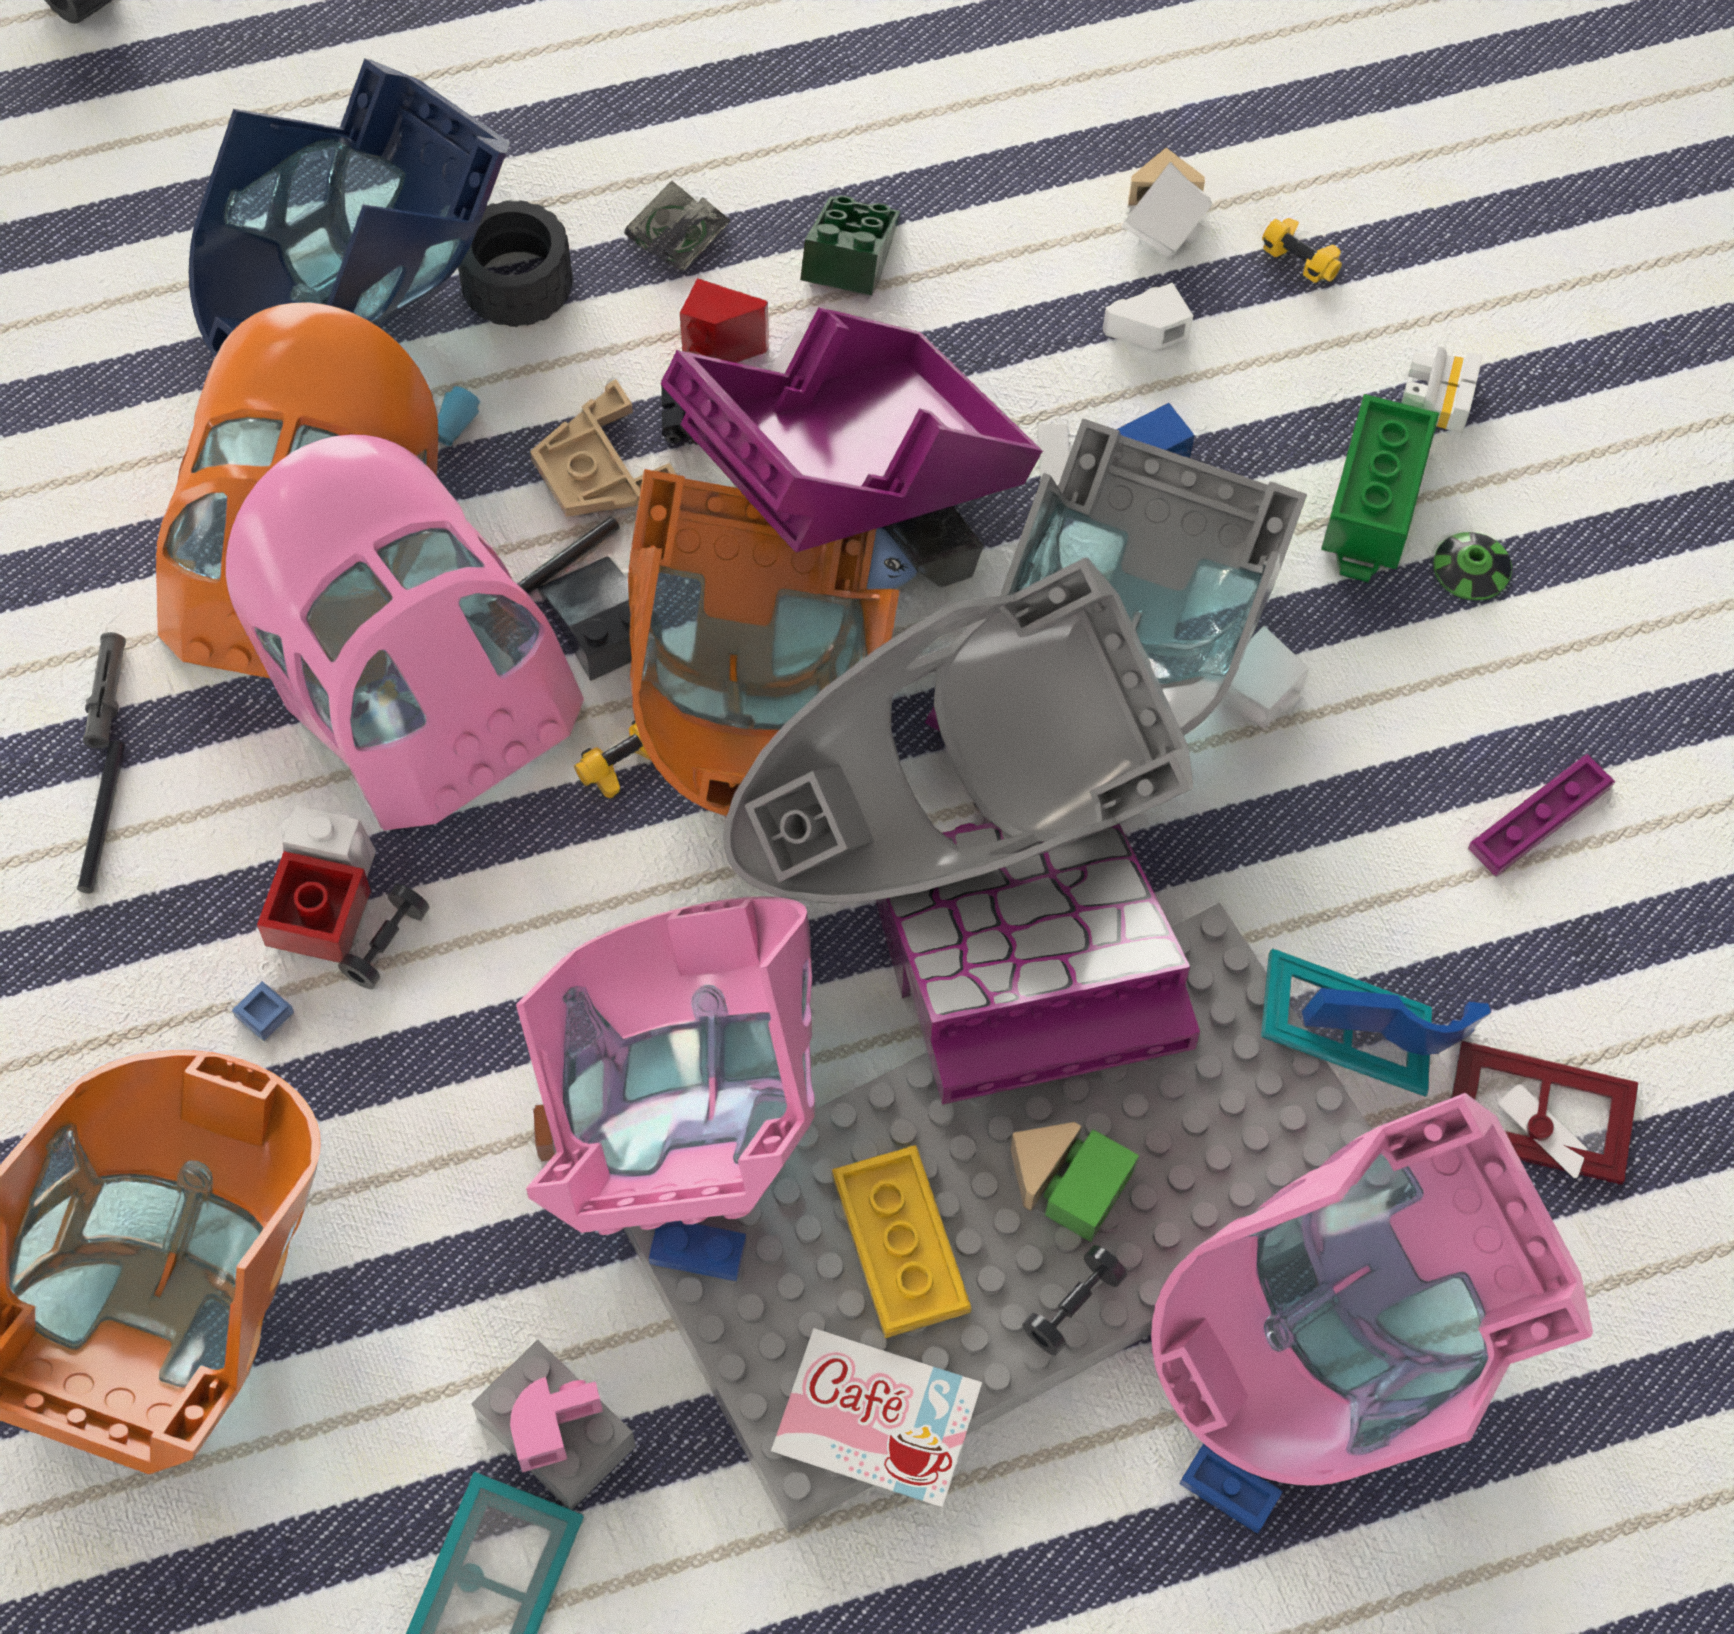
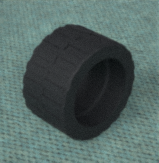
M506 200L486 206L472 244L458 267L462 293L467 300L468 306L476 311L478 316L484 320H490L497 325H509V327L528 326L541 320L544 321L563 306L564 301L570 295L573 277L568 235H566L562 222H559L554 213L547 211L541 205L522 200ZM457 238V239H456V247H455V250H456V248H457V246H458V243H459V241H460V238ZM510 252H527L544 259L543 263L537 268L520 275H500L484 268L494 258Z

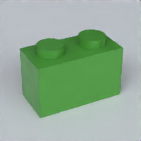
M1092 1129L1085 1142L1078 1138L1066 1158V1162L1071 1165L1063 1177L1058 1174L1053 1177L1043 1197L1048 1200L1045 1216L1092 1242L1135 1172L1139 1155Z

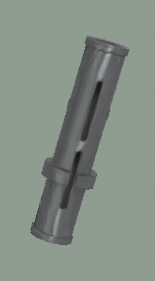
M106 632L100 636V647L92 694L85 704V711L88 713L85 734L83 735V743L96 749L109 746L112 718L117 715L119 707L115 700L126 639L124 636L114 632Z

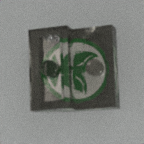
M671 180L626 226L624 234L660 260L684 271L729 225L731 220L704 197L697 202Z

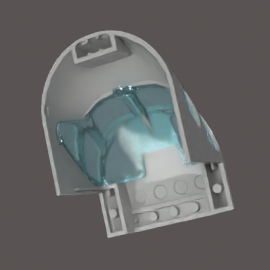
M1082 418L1058 486L1051 475L1043 473L1000 596L1014 594L1082 558L1088 557L1119 594L1182 734L1185 736L1199 726L1214 711L1228 691L1259 623L1265 604L1274 588L1307 494L1271 481L1267 485L1122 436L1117 429Z

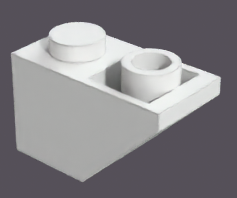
M1170 283L1162 287L1150 288L1143 294L1127 300H1118L1106 307L1103 332L1106 336L1157 351L1189 339L1193 314L1174 284Z

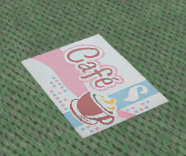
M813 1328L771 1452L943 1508L982 1382Z

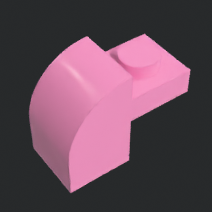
M546 1377L533 1382L522 1391L513 1406L510 1419L511 1433L522 1473L567 1460L558 1424L603 1412L595 1381L587 1384L584 1380L572 1381L562 1385L559 1388V1392L550 1394Z

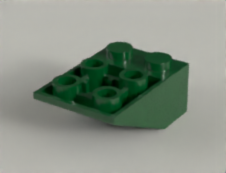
M830 196L805 238L800 280L872 296L883 272L900 217V211L892 210L888 205L882 203H872L869 205L855 202L849 196Z

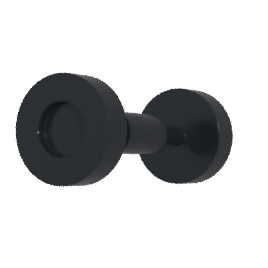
M396 884L388 894L389 901L398 911L390 921L385 920L369 943L371 949L366 956L361 959L353 954H345L338 964L340 971L346 977L366 989H373L380 980L379 972L370 963L378 952L383 953L395 937L399 931L397 925L404 915L416 920H422L430 909L429 904L422 896L404 885Z
M1093 1245L1084 1255V1260L1093 1274L1084 1284L1081 1282L1077 1283L1058 1304L1060 1310L1050 1321L1037 1313H1032L1022 1324L1027 1335L1040 1348L1051 1355H1057L1066 1345L1063 1335L1056 1327L1066 1316L1072 1318L1092 1295L1090 1290L1099 1279L1110 1286L1118 1287L1127 1277V1272L1120 1261L1101 1246Z

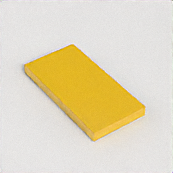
M910 1146L832 1169L831 1175L884 1338L971 1313L972 1308L917 1146Z

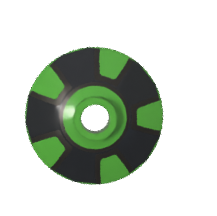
M1462 532L1445 539L1439 545L1433 561L1434 572L1440 584L1451 594L1467 600H1485L1498 595L1507 586L1512 573L1511 560L1505 548L1495 539L1476 532ZM1470 557L1476 558L1480 561H1473Z

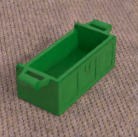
M1367 394L1363 395L1321 547L1323 551L1336 554L1337 564L1340 569L1338 575L1369 583L1370 577L1381 566L1397 570L1422 483L1439 417L1438 412ZM1343 557L1373 564V568L1345 561Z

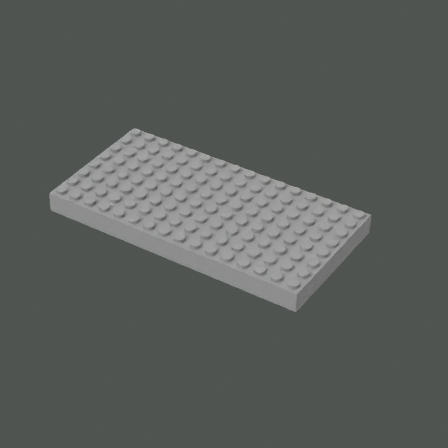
M1220 903L1171 927L1190 965L1186 988L1200 1029L1196 1049L942 1105L928 1052L816 1108L814 1118L808 1130L749 1214L737 1219H726L724 1215L712 1216L704 1221L695 1223L746 1234V1244L737 1282L650 1265L648 1258L656 1228L643 1230L640 1226L623 1228L787 1532L794 1530L874 1486L771 1452L813 1328L982 1382L966 1432L967 1435L1150 1335L1155 1304L1160 1291L1169 1275L1185 1257L1237 1218L1252 1214L1282 1188L1310 1171L1318 1169L1335 1152L1357 1137L1372 1130L1325 1060L1261 1037L1267 972ZM1289 1006L1288 1024L1304 1029ZM1075 1122L1082 1126L1079 1137L1082 1141L1085 1142L1092 1129L1139 1155L1135 1172L1092 1242L1045 1216L1048 1200L1043 1197L1044 1193L1031 1211L1023 1207L1010 1150L1013 1132ZM916 1145L972 1309L971 1313L884 1338L831 1174L834 1168ZM1379 1154L1358 1183L1351 1186L1341 1201L1326 1206L1325 1216L1328 1229L1335 1232L1357 1222L1365 1210L1380 1200H1397L1407 1182L1399 1170L1393 1171L1385 1156ZM1065 1161L1057 1174L1063 1177L1071 1164ZM1297 1218L1270 1227L1259 1236L1258 1257L1260 1274L1304 1251ZM1093 1245L1101 1246L1120 1261L1127 1272V1277L1118 1287L1110 1286L1099 1279L1090 1290L1092 1295L1072 1318L1066 1316L1056 1327L1063 1335L1066 1345L1057 1355H1051L1040 1348L1027 1335L1022 1324L1032 1313H1037L1050 1321L1060 1310L1058 1304L1077 1283L1081 1282L1084 1284L1093 1274L1084 1260V1255Z

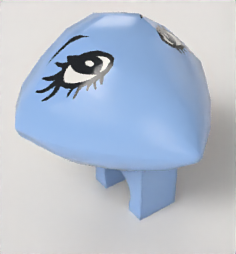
M877 528L867 589L898 588L916 576L919 564L912 551L895 537L894 530L886 531L882 528Z

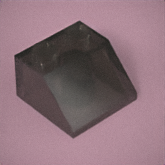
M954 506L883 526L916 571L940 588L973 577L984 545Z

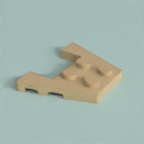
M617 379L608 383L605 386V392L596 400L591 398L582 406V412L569 423L563 422L530 451L533 464L566 517L638 506L643 475L637 478L631 476L601 428L633 413L632 403ZM670 463L653 470L677 475Z

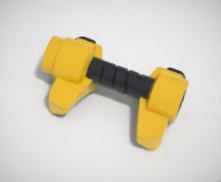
M1277 218L1271 221L1262 236V241H1264L1263 250L1274 257L1285 254L1287 251L1295 254L1306 262L1303 276L1314 283H1317L1320 279H1326L1330 282L1336 277L1342 263L1338 261L1341 251L1335 245H1330L1316 251L1294 237L1299 225L1298 221L1291 218H1286L1282 222Z
M635 721L629 727V737L607 751L603 752L598 747H595L593 749L588 748L581 753L580 762L574 765V769L585 786L596 783L605 797L612 798L620 792V785L613 765L633 753H637L651 761L640 739Z

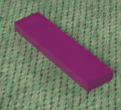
M1585 754L1472 840L1468 849L1497 877L1613 787L1615 780L1588 754Z

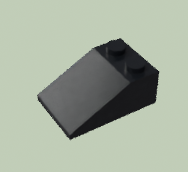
M608 556L537 587L539 594L590 681L631 663L628 578ZM652 613L650 630L654 638L661 645L659 623Z

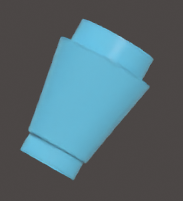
M458 386L453 387L451 392L445 393L437 417L438 442L451 446L454 440L459 437L478 415L479 410L477 407L480 404V400L477 396Z

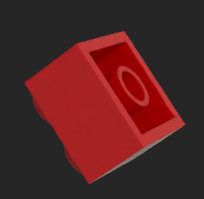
M284 851L257 923L264 945L340 963L345 954L350 952L371 892L365 870Z

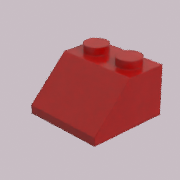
M697 278L680 311L682 351L734 363L766 353L769 348L768 301Z

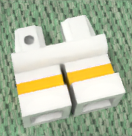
M1441 346L1437 347L1435 356L1414 352L1408 377L1428 382L1427 385L1407 381L1401 403L1438 412L1437 427L1463 433L1470 413L1483 354L1468 352L1466 358L1447 355L1446 349Z

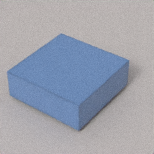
M261 981L232 1009V1012L239 1021L261 1040L265 1041L294 1013V1010L287 1001Z

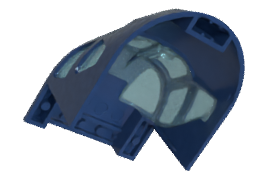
M364 58L340 127L233 108L197 214L189 252L188 274L191 304L198 329L210 352L216 357L224 341L243 321L256 313L278 305L291 303L324 304L354 313L377 326L436 290L451 277L468 252L479 228L510 142L421 80L367 58Z

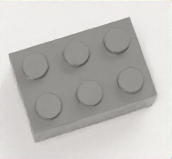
M538 1339L471 1403L476 1418L517 1459L510 1419L513 1406L522 1391L533 1382L546 1377L550 1394L559 1392V1388L566 1383L579 1380ZM602 1401L603 1412L558 1424L567 1460L529 1470L570 1510H573L636 1447L633 1431Z

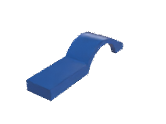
M1321 988L1301 1012L1305 1026L1380 1032L1388 1041L1404 1051L1424 1056L1439 1054L1470 1036L1474 1032V1028L1489 1016L1491 1010L1488 1003L1468 1002L1464 1007V1015L1460 1021L1452 1020L1448 1025H1437L1416 1016L1404 1005L1398 995Z

